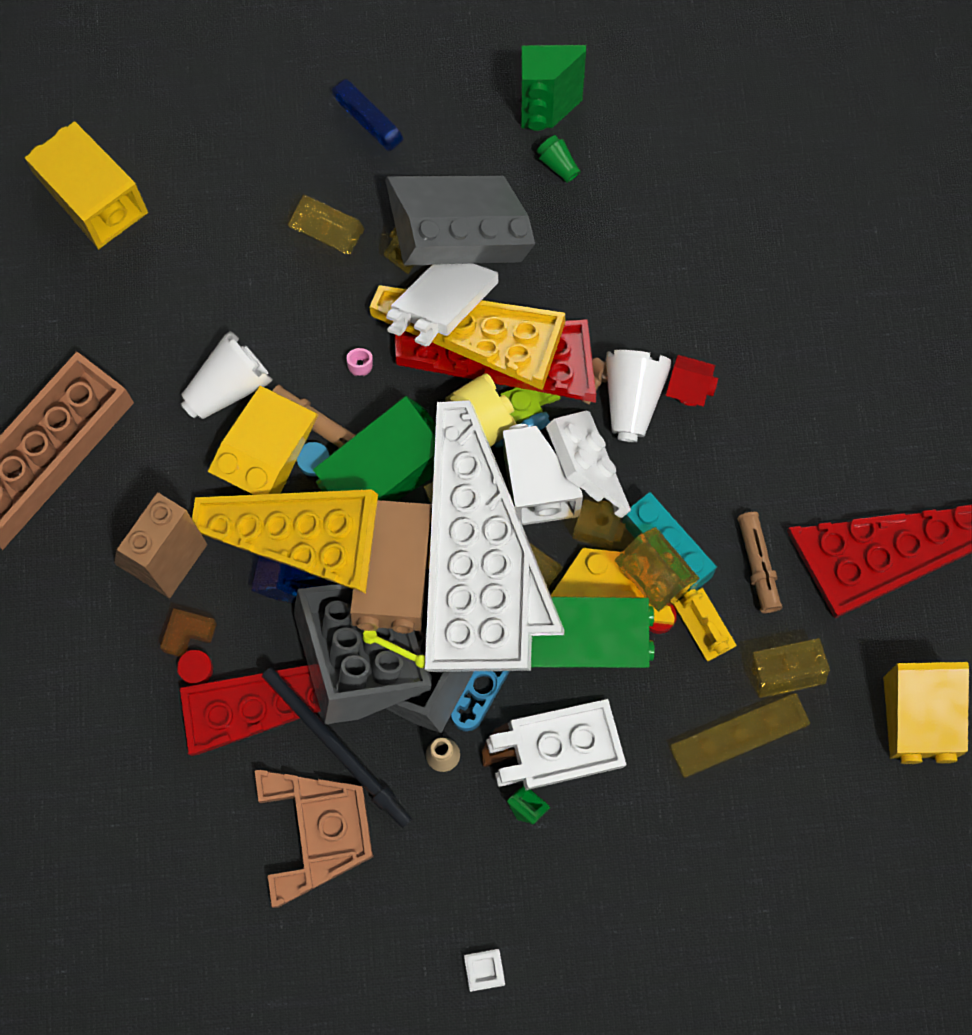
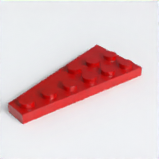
M587 319L565 321L543 390L432 342L429 346L418 344L415 342L417 336L407 331H404L400 336L395 335L396 363L399 366L473 380L487 373L495 384L596 403V388Z
M972 505L957 506L955 509L936 511V509L925 510L922 513L907 515L901 513L853 519L850 522L831 524V522L820 523L818 526L802 528L801 526L789 527L787 532L834 618H837L972 553Z

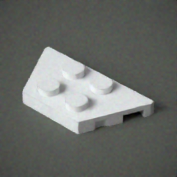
M582 411L553 419L546 428L566 478L577 487L585 490L589 496L598 502L605 497L612 503L614 514L620 518L624 517L631 509L617 478L616 467L609 459L605 449V441L599 435L591 413L589 411Z

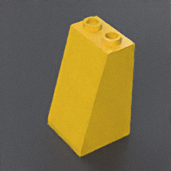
M75 121L69 126L58 130L54 137L44 144L36 146L29 155L24 157L34 175L98 250L148 213L136 183Z

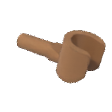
M598 357L592 360L596 391L601 382L608 381L606 362H603ZM583 400L584 403L590 405V403H591L590 401H584V400Z

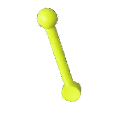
M364 631L363 641L365 643L372 644L375 642L414 661L417 667L425 668V655H415L378 637L376 631Z

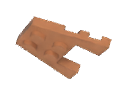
M264 770L255 771L259 803L295 798L304 869L268 875L271 905L273 908L280 907L373 858L362 786L320 779H308L289 774L283 775Z

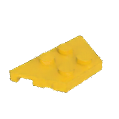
M582 548L551 594V597L649 598V606L654 608V623L674 626V615L650 555Z

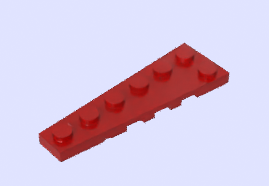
M308 665L276 671L314 713L321 711ZM263 673L180 688L188 753L190 756L202 754L300 718L262 678Z

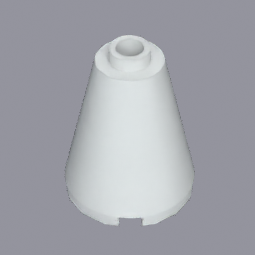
M231 331L224 335L182 393L185 401L181 405L193 418L198 415L204 419L257 391L259 386L265 387L273 381L268 376V371L247 346L241 347L237 343L239 338Z
M614 350V354L608 351L606 355L612 433L618 434V440L637 442L638 437H644L669 374L671 359L660 355L659 361H655L650 357V353L642 351Z

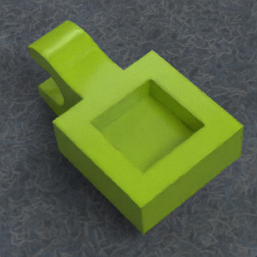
M514 388L501 393V396L505 395L514 408L511 416L516 424L522 423L524 419H528L532 415L541 413L542 405L561 399L558 395L521 388Z

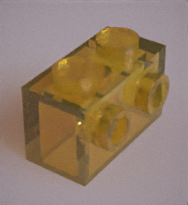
M656 527L637 536L615 559L624 575L636 585L644 595V598H649V604L658 612L674 604L700 579Z

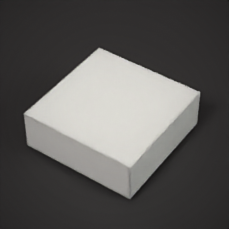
M499 949L464 955L470 992L505 986Z

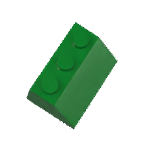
M586 45L522 46V128H529L535 131L553 128L583 100Z

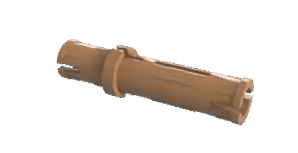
M277 385L273 389V392L319 414L311 430L335 446L341 448L347 443L346 441L356 436L311 407V402L304 398L300 400L281 385Z
M758 512L744 513L738 516L737 519L752 571V576L750 577L751 585L756 587L761 613L775 612L782 609L783 606L780 602L775 583L778 579L777 573L771 567L759 521Z

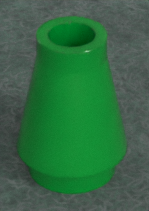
M554 135L537 149L540 155L539 160L563 178L566 183L571 182L580 174L581 170L577 167L563 139L559 140Z

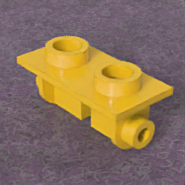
M703 588L698 591L692 589L684 594L683 599L673 603L707 662L737 646Z

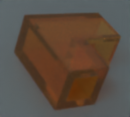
M173 608L160 649L164 653L181 657L187 651L190 638L211 643L217 623L212 618Z

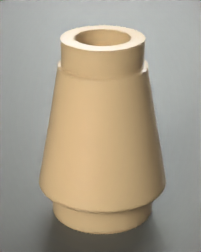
M449 738L435 739L426 750L428 764L439 772L452 770L460 759L458 745ZM438 747H448V752L445 755H438L435 752Z

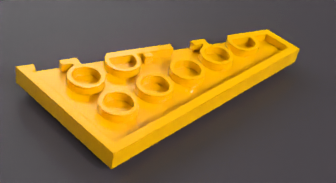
M379 285L370 305L371 316L392 325L393 321L387 319L386 315L392 309L391 305L407 289ZM481 300L448 336L438 333L432 343L543 390L565 325V313ZM410 323L405 331L419 336L421 331L415 330V324Z
M372 489L195 497L192 520L202 535L366 594L378 494Z

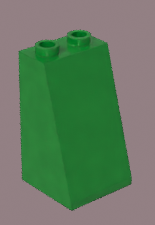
M405 396L313 469L319 478L316 481L318 487L322 492L372 489L378 494V500L398 501L434 477L435 421L423 406Z
M551 597L563 625L564 635L532 636L531 668H649V661H653L655 653L654 642L649 640V626L654 624V608L649 606V598Z

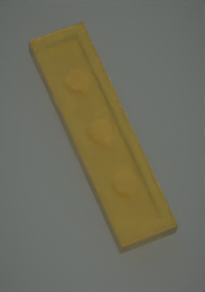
M794 693L672 744L670 748L683 777L687 778L808 727L811 723L797 694Z

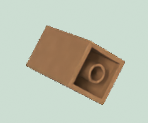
M157 492L117 548L114 563L170 599L208 544L187 510Z
M377 500L366 594L353 589L350 612L352 626H358V628L365 631L388 628L403 634L411 633L413 630L421 631L428 577L427 562L431 537L432 504Z

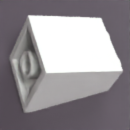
M517 424L509 427V430H504L503 454L510 497L521 524L528 525L580 517L583 499L582 491L566 478L558 456L537 426L528 427L527 424Z

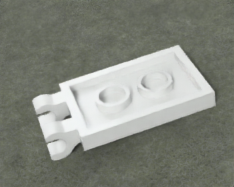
M475 264L431 265L391 305L392 309L387 313L386 318L392 320L393 323L388 327V332L400 336L404 333L407 326L413 323L415 324L414 329L421 331L419 336L416 337L415 342L424 346H429L438 333L448 336L498 284V272Z
M608 699L510 720L508 723L510 731L490 735V739L486 740L489 753L503 751L514 747L519 765L501 768L495 773L498 787L523 780L525 790L626 766Z

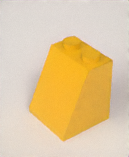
M968 662L898 663L883 677L890 759L901 758L902 764L922 763V758H936V763L957 762V757L968 752Z

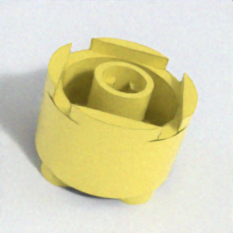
M485 373L445 398V402L470 400L491 447L503 439L504 430H509V427L517 424L511 416V413L514 412L511 402L505 395L499 397L495 391L496 386L493 380Z

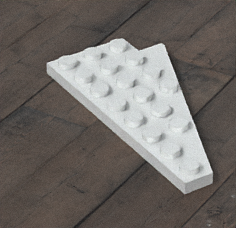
M470 400L437 402L425 670L428 672L531 671L532 636L564 635L563 625L473 404Z

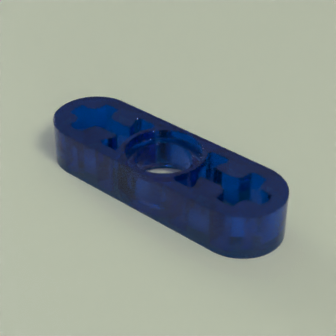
M344 79L332 88V93L339 104L385 149L392 151L403 142V137L397 127L350 81Z

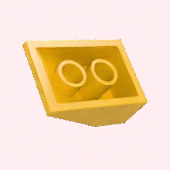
M259 386L223 439L208 472L253 495L280 494L319 414L265 387Z

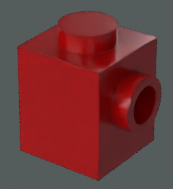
M678 355L666 396L679 399L682 404L688 406H704L707 395L714 396L719 379L713 377L715 365Z

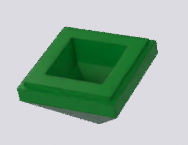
M524 785L507 801L517 820L533 825L550 809L549 805L532 790H525Z

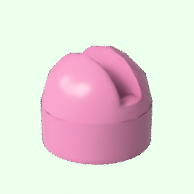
M364 348L351 350L347 355V367L350 373L354 376H366L370 373L373 366L371 352ZM358 360H364L363 365H358Z

